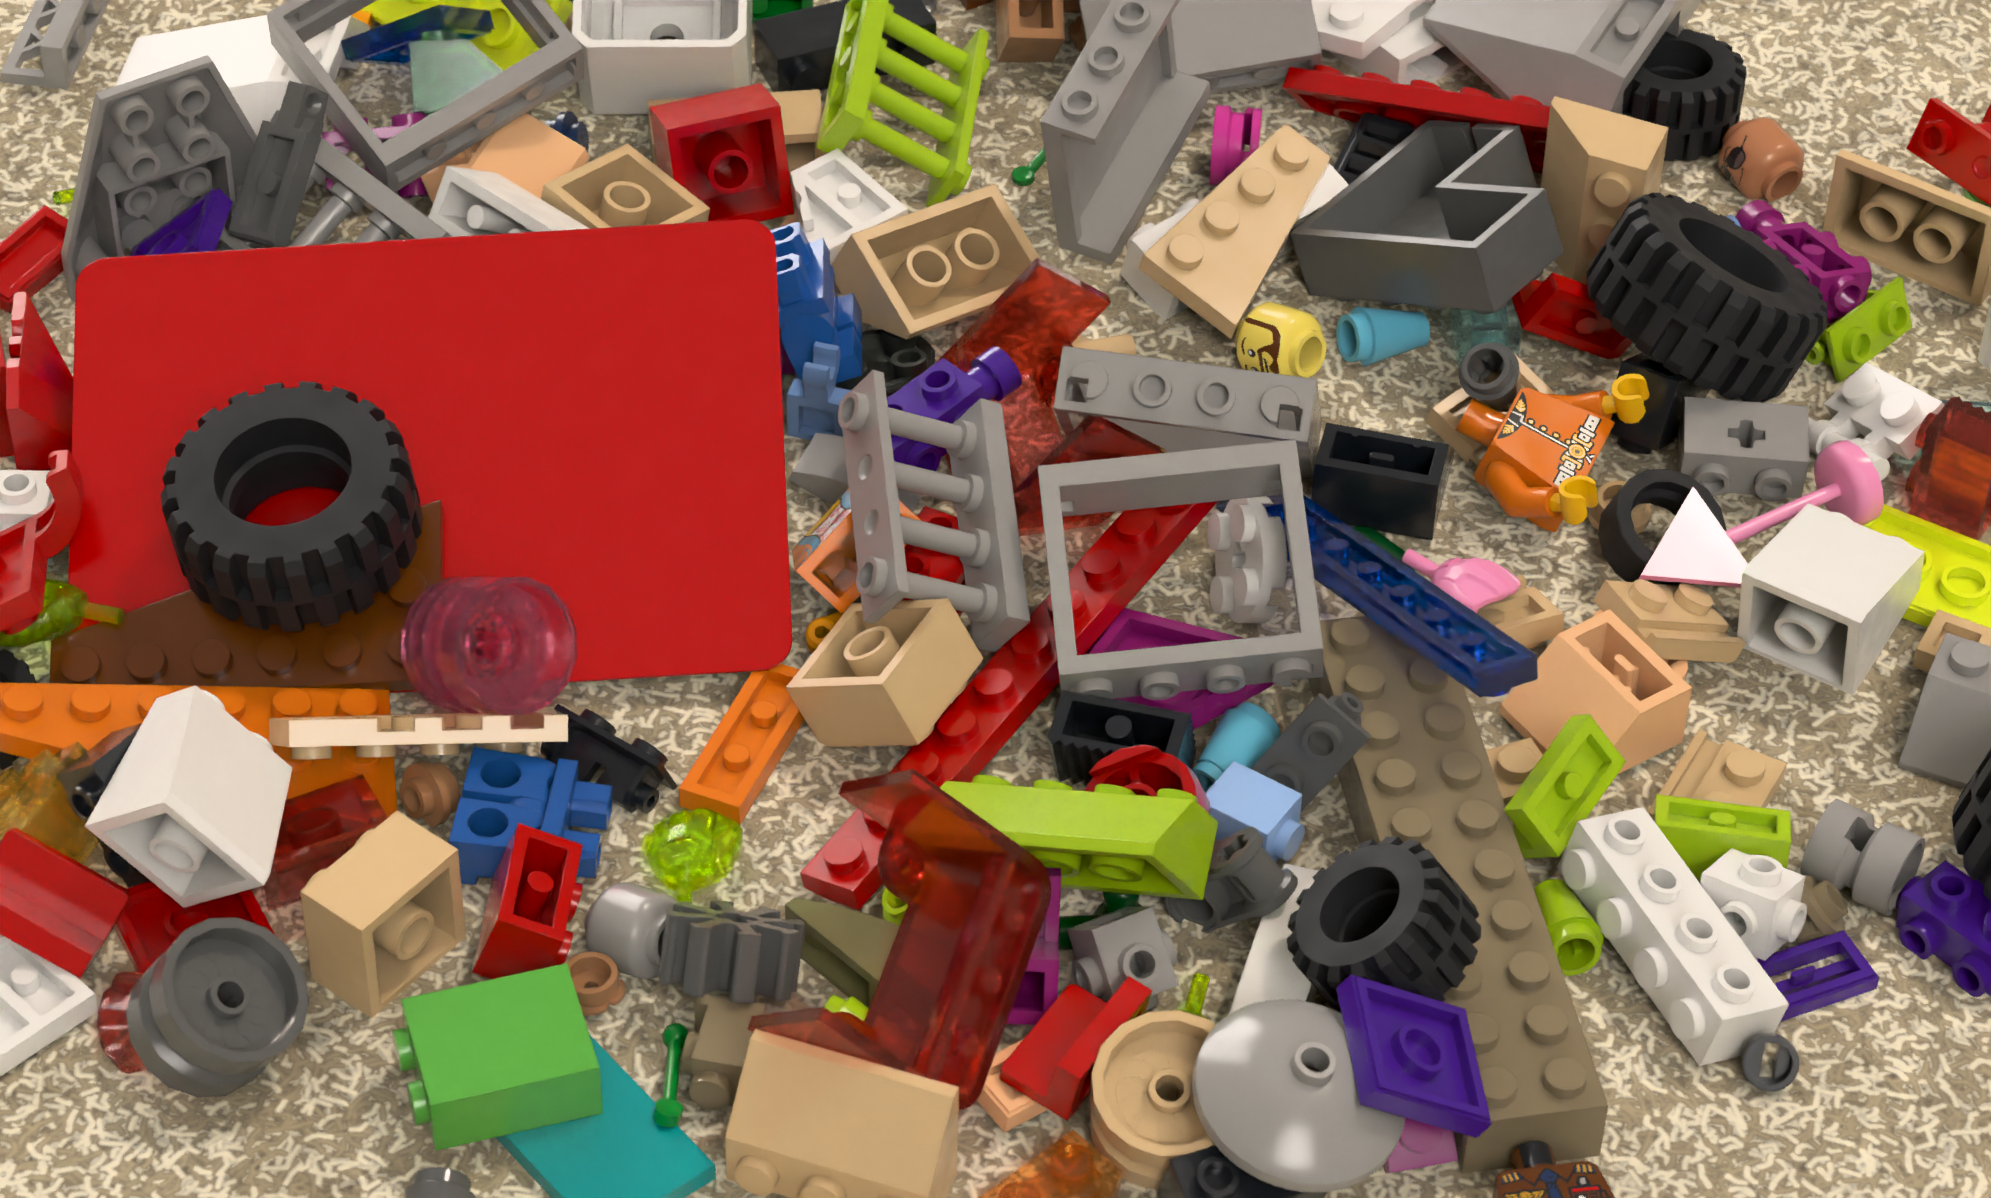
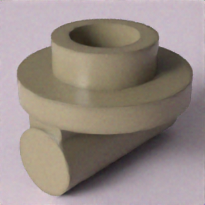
M1806 875L1801 903L1806 904L1807 915L1803 928L1796 938L1797 945L1835 934L1842 930L1845 931L1843 916L1848 913L1845 900L1830 881L1825 879L1819 882L1814 877Z

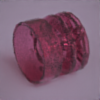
M448 577L426 588L410 607L401 632L402 662L411 685L429 704L450 713H483L490 715L532 714L551 704L568 684L577 659L576 628L567 605L551 587L532 578Z

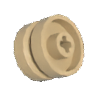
M1181 1010L1147 1012L1121 1024L1101 1045L1091 1074L1089 1106L1091 1139L1105 1165L1129 1183L1158 1191L1170 1159L1216 1146L1200 1122L1192 1092L1194 1064L1207 1035L1216 1026L1209 1019Z

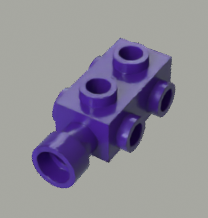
M992 346L971 361V369L966 373L942 358L887 398V405L890 408L953 424L980 398L990 401L992 399L1001 401L1021 386L1022 379L1017 366L1010 356L999 347ZM891 434L893 456L896 462L936 471L941 457L947 453L946 448Z
M1945 860L1924 877H1913L1901 889L1895 903L1898 910L1896 927L1899 929L1900 941L1903 946L1922 960L1929 958L1933 954L1950 966L1956 984L1971 996L1980 997L1986 993L1991 997V901L1983 894L1984 886L1980 881L1972 880L1968 875Z

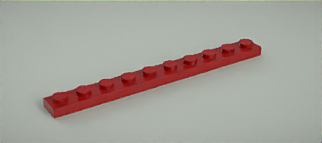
M1218 501L1124 510L1068 572L1077 655H1084ZM1051 593L1030 615V622L999 649L965 687L963 692L941 714L934 724L932 733L920 742L919 745H913L801 870L800 875L804 888L825 899L860 910L915 847V845L902 836L905 822L946 781L971 783L973 777L985 768L1060 681Z

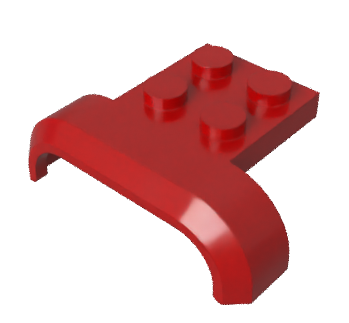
M69 450L53 451L48 456V465L52 471L46 475V484L53 495L52 502L38 514L0 532V632L3 631L5 635L16 634L26 629L36 621L39 613L43 612L48 559L59 553L71 541L78 528L81 518L83 482L79 468Z

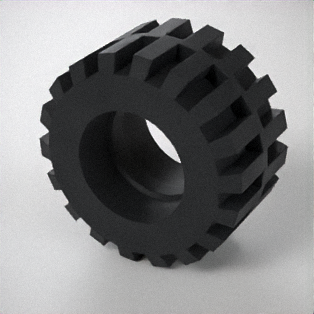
M1683 28L1678 37L1665 31L1625 89L1623 95L1622 115L1669 127L1664 161L1698 160V157L1701 156L1711 157L1718 154L1719 149L1722 148V140L1725 133L1740 120L1747 74L1746 66L1743 65V58L1739 53L1733 52V47L1726 42L1718 41L1712 35L1695 32L1687 28Z
M1385 837L1380 844L1371 839L1360 843L1358 849L1351 853L1345 850L1334 857L1335 862L1326 870L1322 867L1312 877L1314 883L1309 889H1303L1296 900L1300 907L1297 911L1290 914L1287 927L1293 933L1287 938V946L1294 956L1292 961L1330 1005L1337 1012L1341 1013L1336 988L1350 974L1441 1002L1445 1001L1446 999L1443 995L1451 987L1457 988L1466 977L1462 972L1465 966L1474 963L1478 950L1473 944L1481 939V925L1476 921L1479 916L1476 906L1428 849L1425 850L1419 842L1412 839L1403 842L1399 837Z

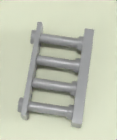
M321 138L304 194L315 182L321 185L328 178L335 183L330 189L333 196L290 246L322 245L351 210L358 213L363 206L372 211L367 217L370 224L354 243L387 241L388 239L396 240L400 234L407 239L452 237L414 206ZM224 227L219 239L223 244L217 251L256 249L261 244L231 236Z
M872 370L839 402L838 422L843 431L858 567L856 587L861 594L863 621L876 624L903 598L912 600L949 598L955 610L967 613L971 623L972 639L977 648L996 652L1030 622L1002 404L980 398L953 424L897 410L887 405L884 372ZM891 434L946 448L947 453L950 455L952 476L894 461ZM897 489L953 502L957 511L959 530L900 516ZM904 544L960 557L964 567L966 585L907 572Z

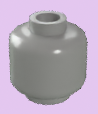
M622 882L613 884L599 895L586 913L584 927L588 951L599 952L609 956L614 960L621 973L639 979L658 977L666 913L668 910L673 911V904L678 903V901L664 892L635 883Z

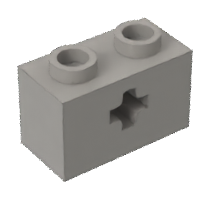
M1684 397L1677 434V472L1691 476L1707 488L1712 496L1724 493L1758 495L1767 501L1802 497L1809 465L1808 406Z

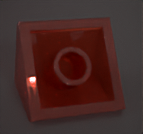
M363 774L285 801L271 872L265 885L259 887L268 911L301 901L300 891L307 885L315 873L330 867L354 847L362 834L370 829H375L388 818Z

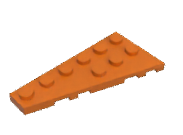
M0 683V752L66 768L111 732L143 723L156 698L192 686ZM197 686L201 690L216 696L223 703L225 711L246 729L261 735L268 741L269 718L391 715L389 690ZM272 745L273 752L292 767L283 813L315 820L314 830L339 835L343 827L365 833L370 829H375L394 812L398 811L394 756L356 757V746H332V758L292 759L291 747Z

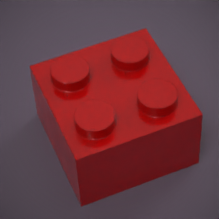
M762 83L649 107L658 168L710 208L707 221L749 219L761 222L794 214L780 104Z

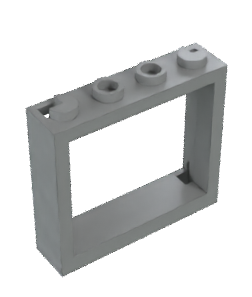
M286 0L284 4L266 14L271 45L302 84L315 87L329 95L325 114L374 177L394 192L584 78L583 47L545 0H501L538 46L539 50L382 143L304 44L376 0Z
M1063 346L1053 409L1070 447L1140 456L1296 440L1301 478L1313 479L1322 425L1317 379ZM1084 419L1104 420L1101 439L1082 436Z
M1296 440L1038 466L1061 692L1067 690L1110 699L1142 696L1150 700H1163L1171 698L1181 691L1208 689L1214 693H1231L1240 690L1245 685L1270 682L1278 686L1292 687V680L1323 677L1324 648ZM1282 495L1299 633L1077 655L1063 517Z

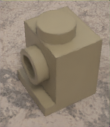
M704 994V997L696 996L694 1002L695 1032L690 1031L688 1033L682 1055V1073L692 1075L689 1096L696 1104L708 1109H721L726 1106H733L750 1038L755 1029L766 1032V1004L758 1002L736 1003L731 1002L728 997Z

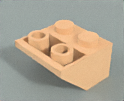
M525 113L421 176V179L432 203L435 200L446 166L498 173L541 199L544 184L586 164L590 157L585 147Z
M1609 609L1559 633L1500 704L1499 713L1525 739L1531 737L1542 754L1546 752L1571 716L1590 714L1625 759L1626 763L1618 773L1620 774L1683 742L1692 687Z

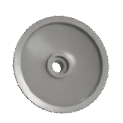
M1278 999L1244 1006L1223 1018L1211 1030L1202 1044L1194 1064L1192 1075L1193 1100L1196 1112L1206 1133L1216 1147L1236 1166L1271 1185L1300 1192H1329L1353 1186L1370 1177L1385 1164L1401 1137L1405 1117L1360 1105L1342 1014L1322 1005L1299 1000ZM1304 1065L1311 1066L1319 1072H1313L1307 1069Z

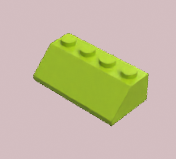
M975 775L972 783L946 781L905 822L902 836L932 860L939 861L964 879L991 882L992 865L1061 868V888L1203 900L1218 821L1197 803L1198 798L1196 796L1176 789H1160L1155 797L1135 795L1133 791L1112 784H1098L1095 786L1094 792L1075 791L1069 785L1054 780L1039 779L1034 781L1033 787L1013 786L1009 781L999 777Z

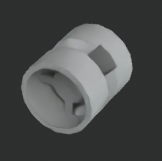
M1836 798L1822 814L1809 839L1803 855L1800 874L1804 876L1810 875L1819 882L1826 879L1838 891L1849 887L1851 888L1852 900L1889 917L1896 909L1895 903L1901 889L1910 879L1916 876L1925 849V838L1890 822L1877 828L1875 827L1872 814Z

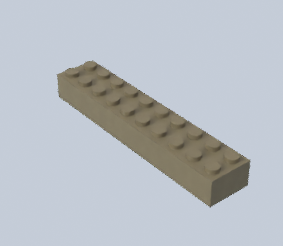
M1437 608L1321 620L1320 626L1324 648L1323 677L1308 679L1313 697L1315 698L1321 693L1329 699L1334 695L1341 696L1344 692L1352 693L1362 702L1364 707L1363 712L1360 714L1361 723L1359 726L1371 735L1370 739L1337 773L1359 844L1371 839L1380 844L1385 837H1399L1403 842L1409 839L1419 842L1425 850L1428 849L1473 902L1479 913L1476 921L1481 925V939L1473 944L1478 950L1474 963L1465 966L1462 972L1466 977L1457 988L1451 987L1443 995L1446 999L1443 1001L1444 1003L1466 1009L1492 1123L1478 1138L1453 1131L1462 1174L1512 1167L1510 1161L1512 1152L1520 1145L1531 1141H1542L1549 1144L1556 1162L1600 1156L1608 1103L1508 815L1504 812L1505 804Z

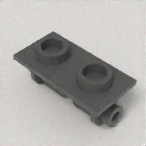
M1344 692L1341 696H1331L1329 699L1319 693L1250 769L1301 793L1302 811L1370 739L1371 735L1359 726L1361 723L1360 714L1364 710L1362 702L1349 692Z

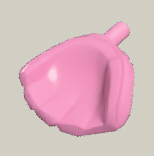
M1411 548L1405 552L1402 558L1403 563L1431 579L1429 596L1433 605L1445 614L1461 621L1472 619L1477 614L1479 608L1492 602L1503 600L1507 596L1515 594L1521 587L1517 576L1506 568L1486 559L1477 557L1471 559L1452 558L1439 566Z

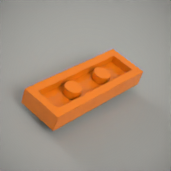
M779 664L769 670L751 672L680 785V807L741 825L805 720L785 688L800 669Z

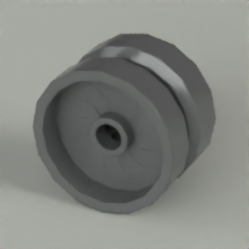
M209 918L185 929L132 987L126 1011L130 1042L145 1068L169 1088L195 1097L226 1096L252 1082L264 1071L268 1064L274 1062L290 1046L304 1027L309 996L305 974L292 951L267 928L241 918Z

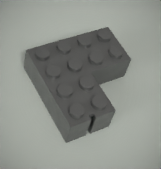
M1428 120L1290 232L1309 295L1336 297L1338 301L1343 302L1355 299L1379 301L1386 306L1411 304L1427 306L1431 310L1446 308L1474 310L1475 313L1481 315L1495 313L1506 307L1511 297L1526 284L1538 279L1543 274V270L1564 252L1546 189L1537 188L1520 126L1509 124L1477 123L1470 128L1469 122Z

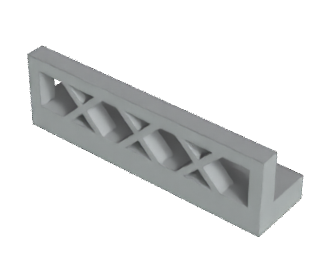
M36 0L0 73L2 82L68 90L110 0H61V2L58 0ZM49 25L43 37V35L39 32V29L41 27ZM41 55L43 70L21 68L23 62Z

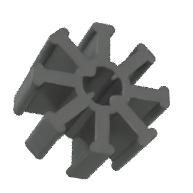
M716 900L710 901V909L693 905L690 902H678L673 904V911H667L658 978L661 983L683 984V993L697 997H704V994L718 990L725 991L730 995V1001L736 1003H754L755 994L782 1002L790 1000L791 992H796L805 923L802 920L780 919L781 911L768 907H759L757 910L740 912L733 908V902Z

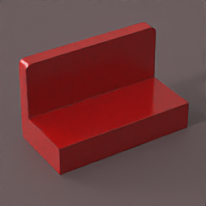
M1552 272L1544 282L1539 280L1529 282L1511 297L1523 330L1605 359L1619 358L1633 343L1629 338L1622 337L1612 327V322L1608 318L1600 315L1595 308V301L1589 298L1587 284Z
M12 827L5 833L0 842V935L81 978L100 952L129 900L130 892L123 886L31 835Z
M1128 976L1106 1003L1076 984L1068 985L1002 1064L999 1079L1068 1121L1091 1093V1074L1101 1045L1121 1024L1146 1013L1152 990Z

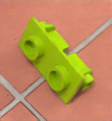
M1896 277L1880 290H1868L1866 300L1844 317L1838 318L1836 323H1829L1805 360L1812 365L1824 362L1832 366L1835 380L1842 382L1910 330L1912 322L1902 277Z

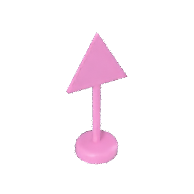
M1848 440L1836 441L1825 447L1816 458L1814 474L1817 490L1727 531H1724L1696 489L1692 487L1639 579L1741 588L1742 572L1748 563L1734 544L1794 518L1807 503L1817 507L1824 504L1830 512L1844 514L1853 522L1862 526L1868 524L1881 515L1884 505L1883 487L1879 474L1870 458L1859 446Z

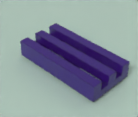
M1844 930L1773 953L1765 961L1759 958L1756 959L1769 977L1837 954H1841L1845 959L1815 969L1814 966L1802 968L1791 972L1790 978L1774 983L1789 1003L1780 1022L1877 989L1879 976Z

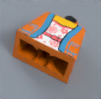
M849 489L846 490L792 550L794 570L841 614L861 595L856 587L858 567ZM899 500L900 516L921 521Z

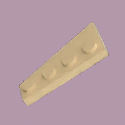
M1285 123L1143 254L1139 269L1232 339L1250 303L1252 304L1261 288L1270 267L1284 247L1288 235L1295 223L1298 222L1324 176L1331 157Z
M529 711L269 718V743L275 746L291 747L292 759L332 758V746H356V757L396 756V745L420 744V755L460 754V744L483 743L484 749L519 753L523 752L522 742L568 741V715Z

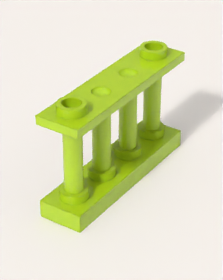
M849 0L844 10L816 148L825 153H829L837 148L842 151L850 139L854 142L863 139L931 176L926 207L944 202L950 193L957 196L964 189L972 172V165L968 164L967 161L980 85L990 66V58L986 57L989 32L979 28L961 50L894 13V6L888 3L889 0ZM882 33L891 36L949 68L948 80L886 47L887 40L882 38ZM877 67L943 103L942 116L880 83V76L875 73V68ZM868 103L937 139L935 152L873 119V112L867 109Z

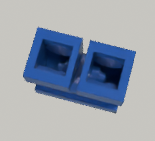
M794 222L770 230L776 242L781 339L798 379L802 380L805 362L813 363V346L815 341L840 347V364L836 383L861 376L862 344L860 341L862 340V310L854 293L837 297L835 293L834 269L830 264V251L824 238L809 242L800 222Z
M473 747L462 788V797L459 799L448 841L449 844L458 849L461 884L476 885L478 877H493L518 823L582 844L576 877L596 879L601 859L602 834L571 829L572 826L608 830L612 813L613 786L578 781V761L559 758L556 765L549 760L539 757Z

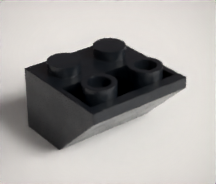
M1326 423L1314 464L1310 518L1355 527H1370L1377 531L1433 540L1455 449L1450 444Z

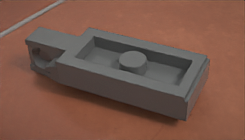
M289 81L280 111L277 110L270 122L262 120L228 228L229 235L272 248L288 247L322 138L320 136L323 134V120L329 96L327 93L309 85Z

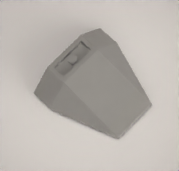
M1436 0L1424 16L1423 25L1505 100H1510L1512 95H1524L1541 102L1544 106H1551V102L1554 96L1622 114L1624 91L1665 31L1678 37L1703 0Z
M208 55L95 93L61 251L67 294L72 302L75 301L77 278L89 263L101 258L124 256L123 250L132 249L136 244L212 189L220 188L233 202L224 225L228 230L257 135Z

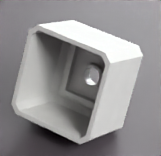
M573 0L572 35L583 47L584 78L578 81L580 102L593 114H648L647 100L693 98L751 85L753 0ZM664 36H673V37H676V38H678V39H680V40H657V39H659V38H661V37H664Z

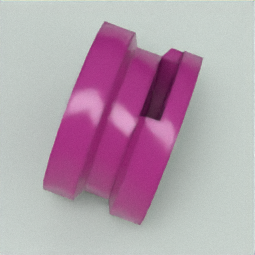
M1216 105L1210 164V186H1218L1259 148L1262 109L1247 108L1245 113H1237L1232 111L1231 106ZM1245 145H1250L1249 151H1244Z

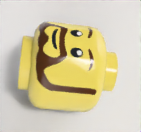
M1265 302L1256 306L1240 323L1236 331V355L1241 368L1244 370L1309 378L1315 375L1324 362L1326 341L1319 321L1308 312L1280 303Z

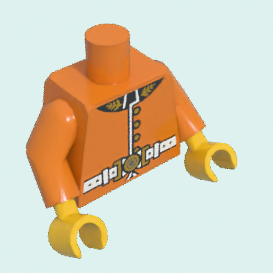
M1625 374L1613 382L1611 386L1612 395H1609L1605 390L1576 395L1545 394L1529 387L1519 390L1506 415L1473 398L1456 431L1487 447L1483 458L1473 474L1476 482L1492 494L1505 514L1510 517L1527 518L1535 525L1556 533L1563 520L1570 525H1579L1588 516L1587 507L1594 508L1599 503L1596 483L1587 475L1615 424L1614 421L1610 420L1612 414L1617 413L1621 421L1630 424L1637 423L1643 418L1646 412L1644 401L1650 396L1646 379L1640 374Z

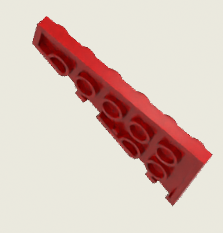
M1314 65L1312 70L1289 67L1282 87L1304 109L1357 123L1363 113L1370 112L1409 124L1415 130L1428 120L1469 122L1470 128L1477 123L1519 125L1532 171L1539 174L1543 173L1550 106H1544L1541 102L1531 97L1512 95L1510 100L1493 98L1482 90L1471 87L1461 88L1460 93L1446 91L1431 82L1418 79L1412 80L1410 85L1400 84L1372 72H1363L1361 77L1344 75L1339 70L1326 65Z

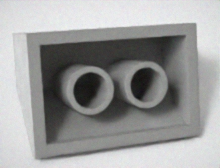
M1946 633L1928 672L1898 768L1965 789L1991 748V646Z

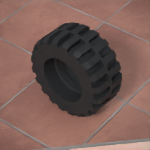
M1650 193L1630 202L1587 270V293L1590 300L1595 301L1597 311L1602 317L1608 318L1612 322V327L1622 337L1629 338L1636 344L1635 347L1648 357H1654L1664 364L1663 367L1676 375L1681 374L1692 380L1693 384L1706 390L1709 388L1718 391L1721 396L1733 400L1739 397L1743 401L1765 402L1781 395L1826 329L1828 322L1827 303L1823 301L1822 293L1816 286L1809 283V277L1800 268H1795L1788 262L1789 258L1777 249H1772L1765 244L1762 238L1750 230L1747 232L1737 226L1735 221L1724 215H1717L1703 205L1696 202L1688 203L1681 197L1671 194L1663 196L1661 193Z
M299 381L298 388H285L282 382L264 385L265 392L248 396L247 392L244 391L230 397L228 400L229 406L218 411L213 407L200 417L197 422L199 429L196 432L191 430L186 432L175 447L177 457L172 456L164 471L162 480L165 488L161 493L162 511L183 576L187 577L190 588L201 601L211 604L214 612L232 621H236L242 616L245 626L267 631L270 624L281 625V629L284 632L304 631V624L320 622L323 628L339 623V615L353 610L357 615L374 603V594L378 591L386 594L401 578L398 567L406 569L418 549L416 540L422 533L423 517L420 509V499L403 437L395 423L387 420L384 411L375 404L365 399L358 403L355 393L333 386L330 392L324 391L322 385L317 382ZM322 487L341 493L325 510L297 523L267 526L244 520L260 503L271 496L290 489Z

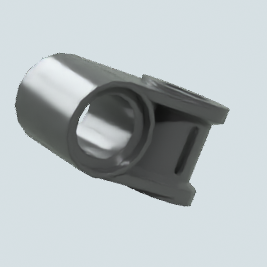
M1248 827L1214 842L1203 900L1165 897L1164 901L1166 910L1176 922L1182 923L1183 919L1204 926L1201 931L1211 933L1215 929L1249 918H1262L1272 913L1293 894L1298 884V878L1291 870L1281 869L1262 847L1263 836L1254 827Z

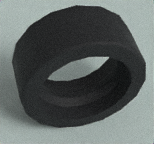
M1671 469L1646 470L1630 478L1601 513L1598 537L1602 553L1616 575L1626 582H1634L1639 579L1654 553L1643 544L1634 530L1631 511L1638 504H1653L1667 509L1676 516L1692 487H1694L1724 531H1727L1722 510L1709 490L1691 476ZM1646 580V581H1649V582H1651V583H1653V584H1666V585H1679V584H1681V583H1678V582H1666V581Z

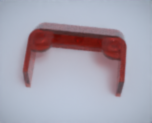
M1036 258L939 359H946L966 373L971 369L970 365L973 359L990 347L996 346L1010 356L1020 372L1022 384L1018 389L1001 401L991 400L1002 404L1019 537L1044 533L1038 466L1166 453L1164 448L1104 417L1088 415L1063 440L1052 409L1055 401L1063 346L1073 347L1072 343L1111 304V301L1107 294L1039 258ZM946 453L945 457L952 476L950 455ZM1114 512L1063 517L1064 530L1096 526L1113 515Z
M915 769L843 782L838 795L887 829L878 854L879 874L885 887L908 905L866 1018L863 1021L849 1012L832 1013L825 1007L755 1015L751 1017L747 1029L753 1033L755 1029H759L959 1087L958 1110L966 1109L973 1105L981 1095L1051 900L1049 874L1042 862Z

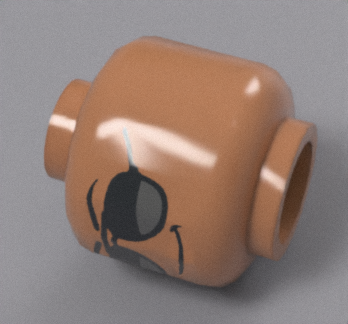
M1767 117L1740 121L1725 133L1722 140L1723 145L1719 152L1718 167L1723 175L1745 197L1749 199L1765 197L1768 201L1772 202L1791 194L1798 187L1803 178L1804 152L1777 121Z

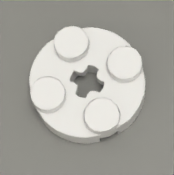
M1267 496L1232 499L1228 502L1224 513H1212L1208 520L1207 541L1210 549L1215 551L1216 576L1213 577L1210 585V604L1214 613L1228 614L1235 623L1268 622L1275 615L1278 606H1267L1271 590L1284 589L1287 570L1285 531L1280 517H1268L1265 507L1272 505L1273 502Z

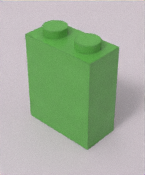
M567 963L401 999L404 1028L392 1030L397 1062L401 1072L413 1070L416 1081L407 1083L415 1125L428 1123L435 1151L603 1113L600 1067Z

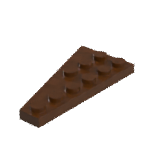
M441 500L420 507L423 520L422 533L416 540L418 549L406 569L398 567L401 578L386 594L380 591L374 594V603L357 615L353 610L339 615V623L323 628L320 622L304 624V631L284 632L281 629V625L270 624L267 631L245 626L242 616L236 621L221 616L213 611L211 604L201 601L192 590H188L52 639L50 683L361 688L389 691L445 688L444 509Z

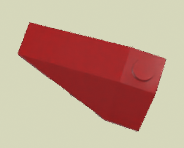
M27 292L14 293L11 316L12 336L9 337L8 344L11 359H7L6 413L17 470L52 471L48 465L49 454L57 450H69L70 453L72 451L73 376Z

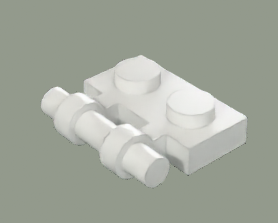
M1866 362L1824 403L1833 417L1830 421L1824 419L1816 421L1808 417L1809 452L1818 456L1828 445L1839 440H1848L1859 446L1866 453L1876 468L1880 481H1882L1890 471V463L1887 459L1894 452L1910 460L1952 419V416L1942 401ZM1859 434H1862L1863 436H1865L1864 439L1856 438V437H1857Z

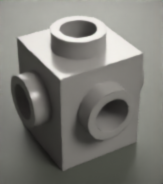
M1127 906L1067 929L1077 959L1072 964L1076 985L1106 1003L1128 976L1152 990L1146 1010L1159 1004L1158 993L1178 986L1173 967L1177 964L1176 950L1168 933L1159 927L1153 907Z

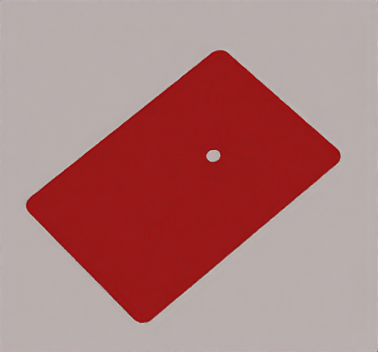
M740 219L107 257L89 263L80 272L75 287L71 455L81 473L83 496L80 522L76 533L69 542L67 634L191 590L187 577L183 576L161 504V493L165 488L162 478L172 456L177 457L175 447L188 430L196 432L199 429L198 420L213 407L220 411L229 406L228 400L230 397L244 391L247 392L248 396L265 392L264 385L280 382L284 384L285 388H298L299 381L317 382L322 385L324 391L330 392L333 386L353 392L357 395L358 403L365 399L384 411L385 418L395 423L403 437L420 499V507L441 500L444 509L445 688L389 691V693L765 671L778 666L789 655L792 647V617L777 258L775 238L764 224L755 220ZM322 487L290 489L271 496L260 503L244 520L267 526L297 523L325 510L341 493Z

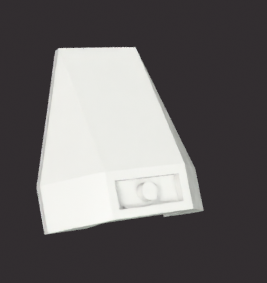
M267 15L138 37L133 44L115 86L208 55L220 72L255 134L258 136L262 120L270 122L277 110L280 111L289 81L301 82L271 45ZM349 16L304 44L332 80L335 81L339 68H358L371 35L370 26ZM326 114L323 120V132L328 131Z

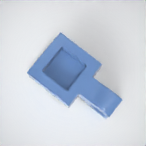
M815 341L813 346V363L805 362L802 380L794 378L787 393L788 436L812 440L815 433L843 437V431L838 422L839 402L851 390L835 387L840 364L839 346Z

